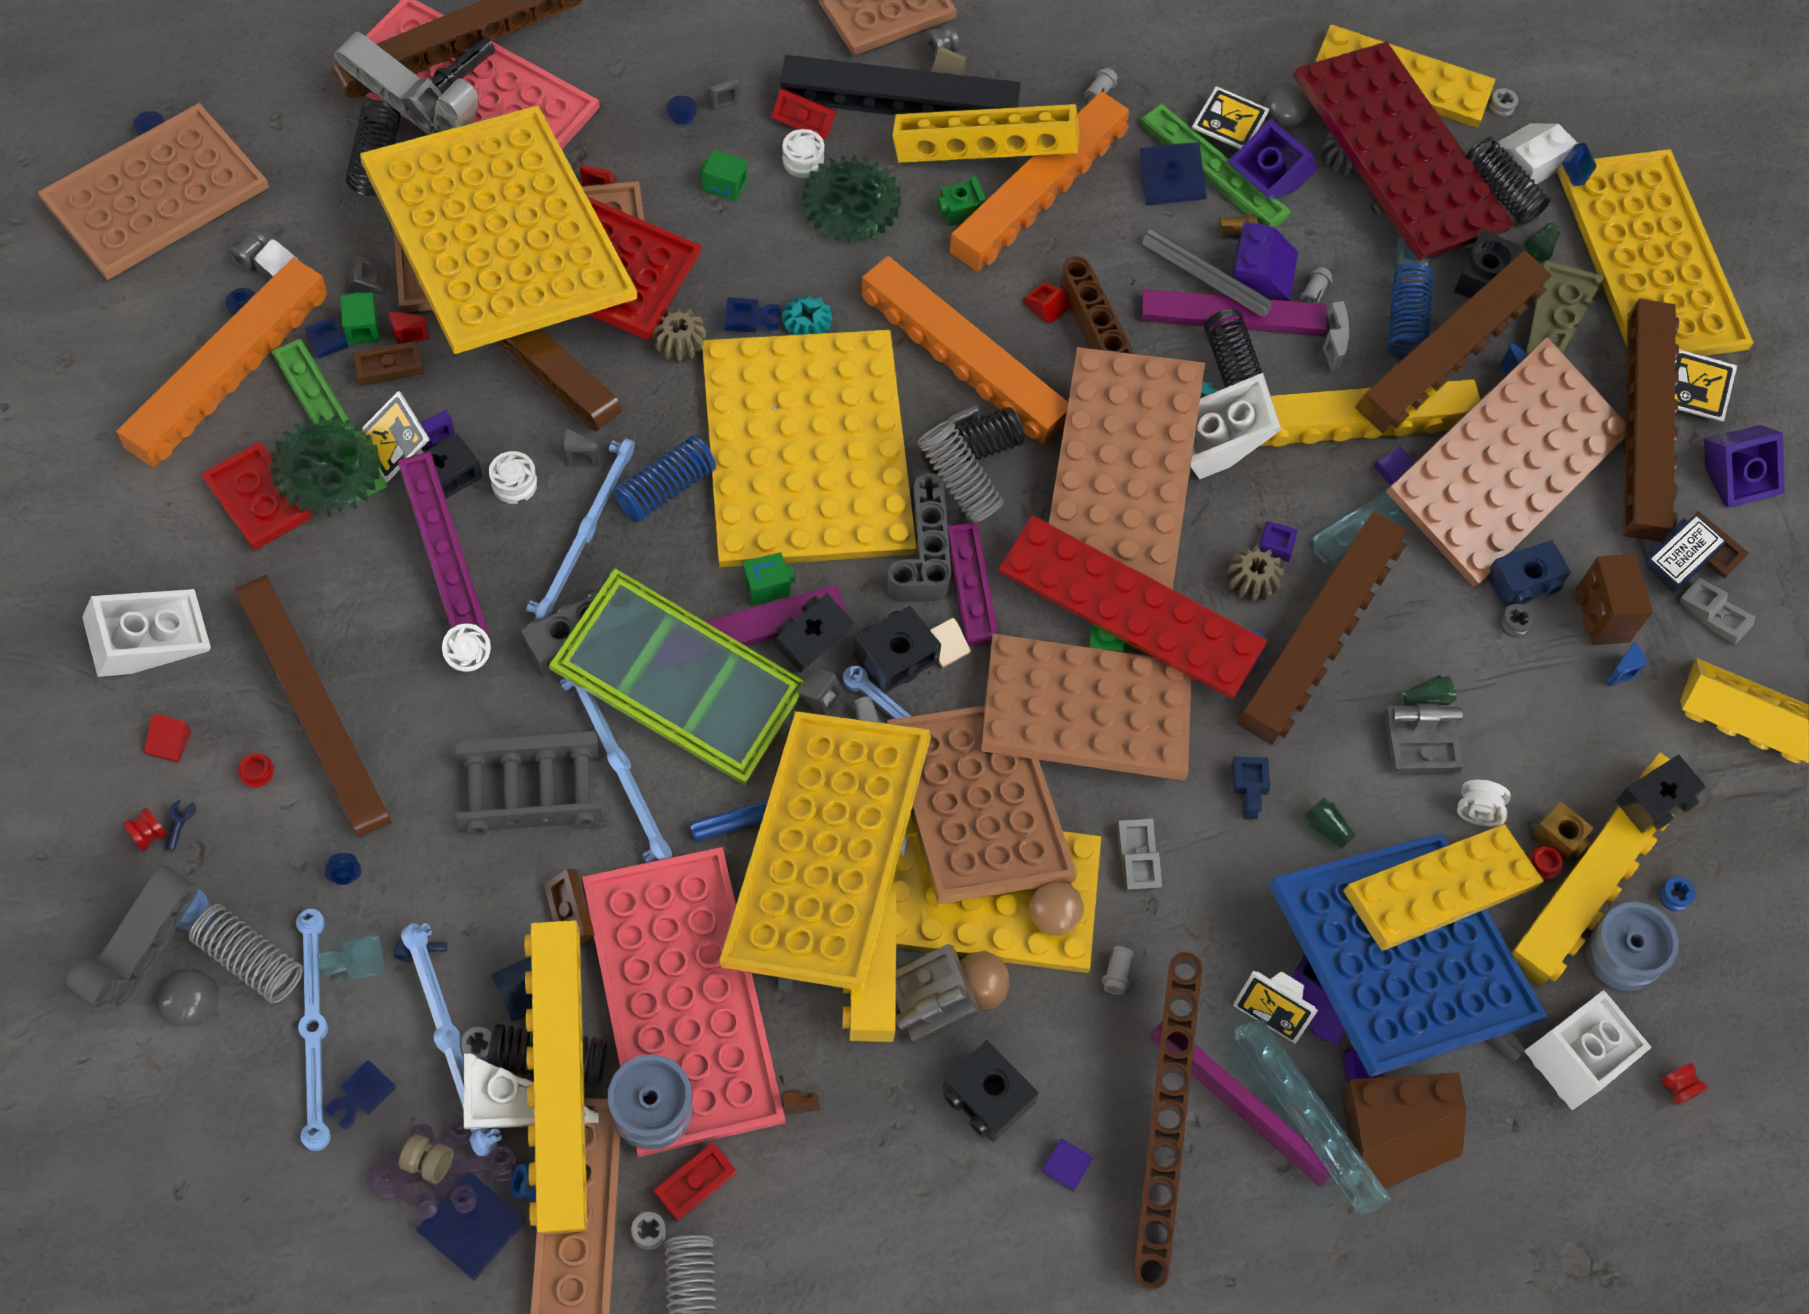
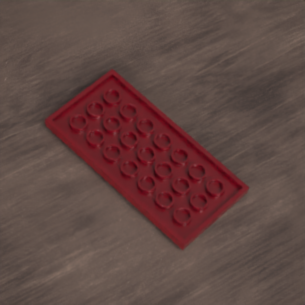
M1388 42L1297 67L1293 74L1294 78L1419 262L1475 243L1481 229L1498 235L1509 231L1514 225L1479 172L1476 171L1472 162L1465 158V152Z

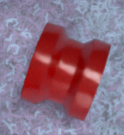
M147 807L140 811V816L136 819L126 820L122 823L125 830L142 852L148 850L150 843L154 840H162L168 836Z
M1692 1062L1678 1068L1660 1080L1663 1086L1670 1088L1674 1094L1673 1101L1676 1106L1691 1100L1708 1089L1706 1083L1699 1080L1696 1076V1068Z

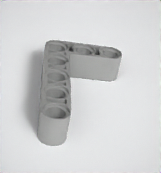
M354 32L334 53L336 61L342 68L428 135L475 123L478 94L473 86L464 79H456L437 99L434 118L427 123L400 100L420 78L360 32Z

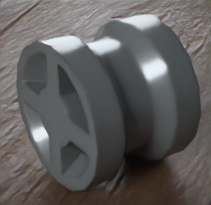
M951 24L943 25L938 31L930 30L926 32L927 48L934 59L939 47L955 53L959 51V38Z

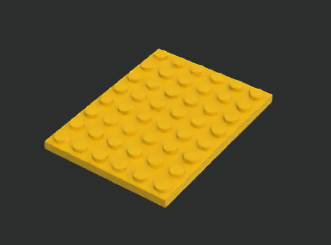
M539 106L360 153L361 163L454 354L637 299V290Z
M890 330L703 340L704 346L702 351L710 451L716 462V470L712 472L719 568L743 566L744 561L780 552L785 563L916 555L917 546Z

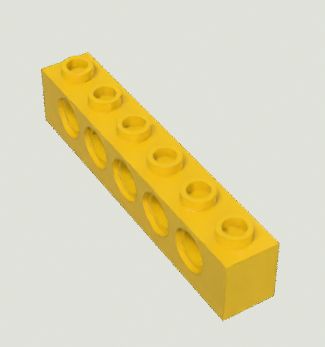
M1076 104L896 114L893 139L898 163L1078 153L1080 132Z

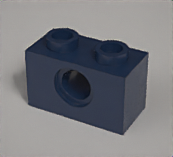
M1553 540L1495 559L1490 567L1491 572L1487 575V578L1501 603L1506 607L1515 603L1524 605L1533 600L1535 596L1544 593L1546 596H1550L1559 592L1564 587L1563 584L1571 571Z

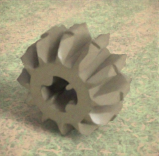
M678 306L676 313L666 310L664 317H661L659 324L652 334V339L655 342V348L658 353L664 352L667 360L673 356H676L679 362H681L683 356H688L693 360L695 352H702L703 340L706 339V329L703 327L701 316L694 317L692 309L682 313Z
M1256 545L1251 552L1244 546L1240 550L1239 555L1235 554L1230 560V567L1227 570V578L1231 580L1229 584L1230 590L1239 589V598L1250 595L1252 602H1255L1258 596L1266 601L1281 586L1280 582L1284 576V569L1279 567L1281 564L1280 558H1271V549L1263 553L1260 552L1259 546Z

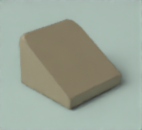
M939 47L931 72L964 75L966 57Z

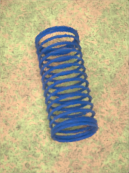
M1418 263L1402 265L1393 274L1394 281L1387 348L1392 356L1401 360L1407 355L1396 353L1392 348L1403 354L1411 352L1401 351L1395 348L1392 343L1402 348L1415 349L1417 346H1405L1395 341L1399 340L1406 343L1423 342L1430 334L1429 324L1431 322L1430 312L1434 275L1429 267ZM1407 268H1418V269H1422V270H1424V271L1427 272V273H1424V272H1422V271H1415V270H1413V271H1406V272L1401 273V274L1398 275V273H1399L1400 271H1402V270H1404V269H1407ZM1409 273H1420L1426 275L1429 280L1418 276H1409L1400 280L1398 278ZM1413 278H1414V279L1424 280V281H1426V283H1425V284H1423V283H1421V282H1406V283H1401V281L1406 280V279H1413ZM1401 297H1409L1411 299H1402ZM1421 297L1425 298L1424 300L1413 299V298H1421ZM1406 302V303H1410V304H1408V305H1402V304H1400V303ZM1401 308H1407V309H1420V308H1421V309H1424V311H1417V310H1405V311H1403V310H1401ZM1404 313L1409 314L1410 316H1401L1400 314ZM1418 314L1424 315V316H1422V317L1411 316V315H1418ZM1401 319H1406V320H1422L1423 322H1420V323H1419V322H1413V321L1402 322V321H1400V320H1401ZM1400 325H1407V326H1418V325H1420V326H1422V328H1415V327H1404V328H1402V327H1400ZM1402 330L1408 331V332H1417V331H1420V332H1422V333H1420V334H1417V333H1400L1399 331H1402Z
M691 435L685 442L675 446L674 450H669L668 454H664L662 458H658L656 462H652L650 466L640 470L639 474H634L633 478H628L627 482H622L621 485L615 487V497L629 518L635 522H640L644 520L645 515L649 516L651 511L655 512L657 507L661 508L662 502L667 504L668 498L673 500L674 494L679 496L680 491L684 492L686 487L690 488L692 483L696 484L697 479L702 480L703 475L708 476L709 472L712 473L713 470H716L714 456L700 438ZM693 442L705 453L711 467L706 464L703 457L694 448ZM683 451L689 456L691 462L699 471L700 477L695 473L690 463L685 459ZM677 455L683 460L695 480L689 477L685 468L680 464ZM671 459L678 465L683 475L687 478L689 485L684 482L679 472L673 466ZM666 464L672 469L676 477L679 479L683 486V489L677 484L673 476L670 474L666 467ZM660 468L667 474L670 481L676 487L677 492L671 488L668 481L662 475ZM654 472L660 476L665 486L669 489L671 496L665 492ZM649 477H651L654 480L660 491L663 493L665 500L660 497L656 489L653 487L649 480ZM642 480H644L649 485V487L657 497L659 504L652 498L650 493L647 491ZM637 484L643 489L647 497L650 499L654 509L646 502L644 497L641 495L637 487ZM631 488L637 493L642 502L645 504L648 513L640 506V504L634 497Z

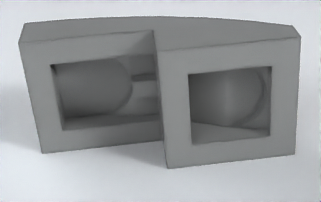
M1344 301L1332 303L1327 315L1329 333L1323 345V351L1331 373L1338 372L1348 346L1349 320Z
M1699 578L1680 598V602L1709 629L1736 645L1753 627L1756 617L1727 602V592Z
M1153 819L1116 822L1126 890L1162 888L1159 852H1156Z

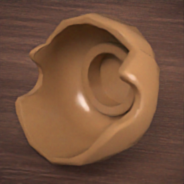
M1060 881L1040 886L1032 895L1029 903L1031 920L1041 932L1053 936L1073 931L1082 919L1084 904L1079 892L1070 884Z
M988 951L970 953L960 960L980 1010L996 1008L1006 999L1010 987L1009 973L1000 957Z

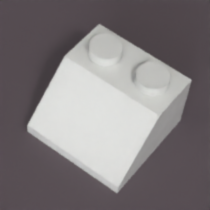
M1530 123L1498 141L1500 147H1504V152H1509V156L1513 157V161H1517V165L1522 166L1521 170H1525L1526 175H1530V179L1535 180L1534 184H1538L1557 173L1560 163L1570 162L1578 146V143L1559 124ZM1504 154V155L1500 158V160H1502L1503 158H1505V157H1506V154ZM1507 159L1503 166L1509 163L1511 159ZM1514 163L1511 164V166L1507 169V171H1508L1509 169H1511L1512 167H1514L1515 164H1514ZM1516 168L1509 177L1518 172L1519 168ZM1520 173L1514 181L1523 176L1524 173ZM1528 177L1524 178L1518 186L1527 181ZM1529 182L1527 186L1523 189V191L1527 187L1531 186L1532 182Z

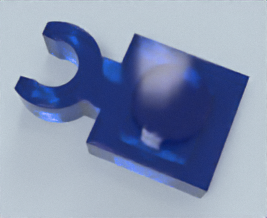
M727 297L725 331L756 333L757 325H761L770 331L779 330V319H771L769 317L780 316V306L768 304L764 307H759V300Z
M368 1059L340 1086L347 1095L343 1098L332 1100L326 1106L325 1111L331 1117L337 1110L345 1109L347 1111L346 1116L339 1122V1125L345 1130L353 1125L356 1120V1112L360 1108L369 1115L396 1089V1086Z

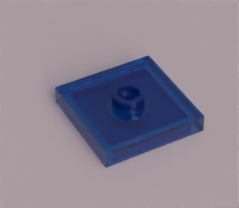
M1200 142L1140 148L1139 154L1146 206L1206 199L1207 191Z
M468 1170L419 1225L416 1231L469 1278L475 1281L524 1225L526 1218Z

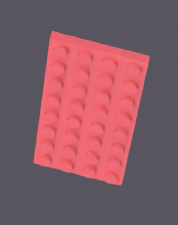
M401 0L366 37L377 44L445 15L417 0ZM492 42L495 47L494 54L490 55L463 78L473 86L478 94L475 122L539 106L561 149H563L600 108L599 100ZM461 55L418 72L415 75L420 79L428 77L431 79L438 68H447ZM374 92L365 95L372 100L384 101Z
M723 847L583 876L582 879L595 933L594 939L620 1067L625 1062L639 1055L657 1054L676 1062L684 1069L691 1083L693 1116L687 1131L677 1142L663 1149L644 1150L636 1147L638 1158L785 1124V1115L752 973L722 968L719 962L736 908ZM650 1099L649 1105L654 1104L657 1100Z

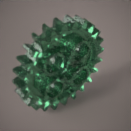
M841 155L840 162L838 163L829 158L828 167L819 163L818 172L811 170L810 179H805V188L802 190L803 211H807L808 221L814 220V229L823 227L824 236L831 232L835 233L834 239L836 241L843 235L846 236L847 243H850L852 236H856L861 243L863 242V235L866 234L873 240L875 239L876 230L884 234L886 225L892 227L894 218L899 216L901 196L900 186H896V177H889L888 168L880 171V162L878 161L873 165H869L868 157H865L862 162H858L856 155L852 156L851 161H847L844 155Z
M320 415L318 424H314L310 418H306L307 427L302 428L299 424L295 423L294 434L284 431L285 442H275L278 452H271L272 464L269 465L271 475H273L274 487H278L280 497L287 496L289 506H293L298 502L301 513L308 507H312L313 516H317L320 509H325L327 516L331 517L333 508H338L341 514H345L344 505L346 504L355 509L358 508L356 498L359 497L367 501L366 489H376L374 480L380 479L378 468L381 467L377 445H372V436L370 434L364 435L361 425L352 430L351 420L349 419L343 425H339L337 416L333 417L331 423H326L324 416ZM318 444L324 445L321 448H312L313 446ZM349 456L355 457L354 459H352V460H350V461H344V460H342L343 458L349 457ZM300 471H309L304 475H297V473ZM330 483H339L336 487H327Z

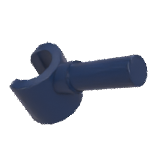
M181 799L174 802L169 808V814L173 819V827L166 846L167 849L175 850L184 822L195 815V803L189 804L186 816L179 812Z
M400 938L395 947L394 958L404 962H412L411 951L404 945L402 938ZM447 942L427 943V951L447 952Z

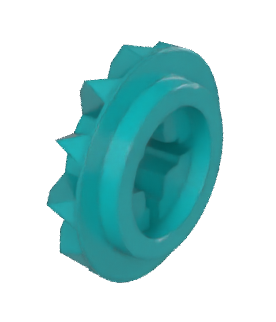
M808 294L805 298H799L796 295L792 302H786L785 309L782 312L783 325L792 335L826 333L832 323L830 305L824 304L821 297L814 299ZM802 310L812 314L813 323L806 316L802 317Z

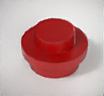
M258 753L245 756L238 767V776L241 782L251 788L265 786L272 780L275 772L271 759L266 755Z
M1537 847L1528 856V859L1543 880L1555 879L1563 869L1562 857L1553 847Z

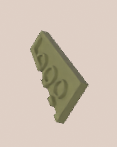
M1545 260L1542 267L1552 276L1544 285L1548 290L1534 303L1525 352L1529 354L1540 342L1548 337L1563 354L1605 276Z

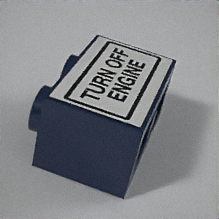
M1697 514L1689 522L1685 518L1681 520L1670 532L1674 535L1665 544L1659 541L1647 553L1650 558L1645 568L1674 594L1717 555L1726 542L1723 537Z

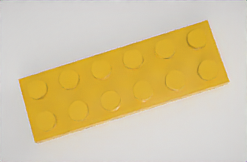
M1330 24L1316 62L1380 44L1383 41ZM1389 44L1439 116L1475 128L1479 127L1496 79Z
M1503 824L1350 883L1343 891L1381 951H1384L1536 889L1544 881L1509 829Z

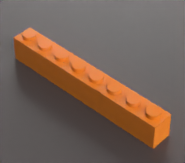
M1101 91L1077 114L1080 132L1078 153L1037 155L1030 158L951 234L949 253L976 272H979L986 264L991 265L1003 247L1012 245L1018 233L1024 227L1029 228L1043 209L1047 210L1051 207L1056 196L1061 191L1066 192L1080 173L1085 174L1088 171L1093 160L1098 155L1102 157L1116 138L1121 139L1129 127L1127 120L1130 110Z
M887 256L862 276L861 296L868 305L875 306L880 310L891 324L898 325L908 334L913 342L920 343L931 353L936 361L943 362L959 380L966 381L972 386L982 399L989 400L999 410L1008 406L1013 408L1017 412L1023 430L1029 438L1036 439L1044 446L1064 428L1068 402L891 257Z
M293 257L116 431L124 449L152 468H155L161 461L166 460L172 454L173 449L184 438L189 437L194 432L196 426L207 415H211L216 410L218 404L229 393L234 392L240 382L251 371H255L260 366L262 360L272 350L277 349L283 342V339L294 328L299 327L305 317L315 307L320 306L324 302L328 293L323 276Z

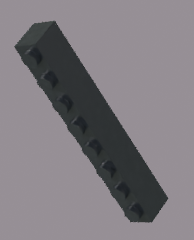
M785 55L780 89H786L829 108L896 116V114L1018 108L1021 82Z

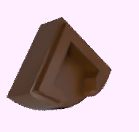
M799 1090L784 1091L782 1093L784 1115L820 1110L818 1095L813 1092L806 1096H801Z

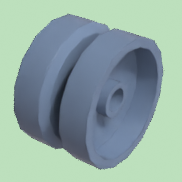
M1637 901L1621 903L1611 909L1586 938L1585 955L1589 968L1600 981L1613 989L1625 992L1638 991L1652 984L1671 967L1678 955L1679 939L1671 921L1663 912L1652 905Z
M657 1054L639 1055L625 1062L613 1075L608 1088V1107L618 1134L630 1145L644 1150L663 1149L677 1142L687 1131L693 1116L691 1083L684 1069L672 1059ZM650 1099L657 1100L654 1104L649 1105Z

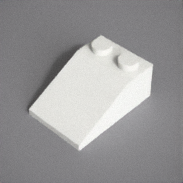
M1263 373L1200 398L1190 466L1199 479L1230 468L1281 431Z
M194 589L91 596L82 616L98 677L134 674L205 653L211 649Z
M1603 990L1524 1052L1553 1086L1559 1097L1566 1102L1571 1110H1574L1601 1091L1652 1047Z

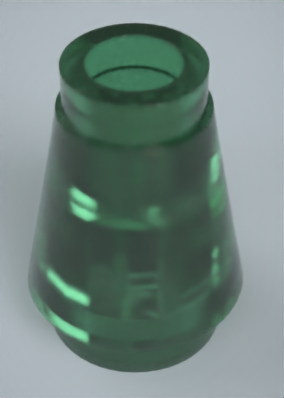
M1555 223L1545 224V226L1525 241L1524 247H1527L1526 252L1538 263L1549 260L1561 234L1560 227Z
M1437 675L1403 692L1406 706H1415L1416 704L1450 705L1451 702L1457 700L1454 684L1448 675L1444 677Z
M1325 797L1304 815L1309 821L1308 825L1336 844L1340 849L1348 844L1356 835L1333 801L1329 802Z

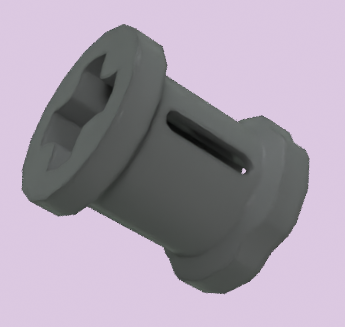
M249 229L246 232V237L236 247L231 246L227 252L234 263L242 269L249 271L253 267L254 257L268 241L256 230Z

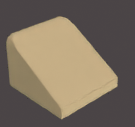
M954 618L930 629L942 644L938 662L942 669L971 653L962 631Z

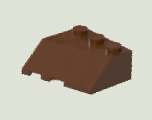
M1459 1072L1351 1079L1342 1089L1341 1095L1359 1200L1463 1155L1466 1105Z

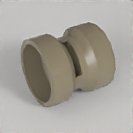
M416 1133L405 1144L400 1155L399 1167L411 1174L421 1173L424 1180L437 1184L449 1170L453 1158V1150L440 1143L437 1145L431 1144L429 1138Z

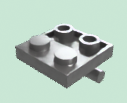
M1438 704L1387 706L1384 710V718L1393 774L1460 773L1463 769V761L1456 720H1462V708L1453 707V705L1439 706Z
M947 944L896 970V1002L901 1014L895 1016V1020L901 1030L907 1028L912 1042L919 1043L980 1012L953 945Z

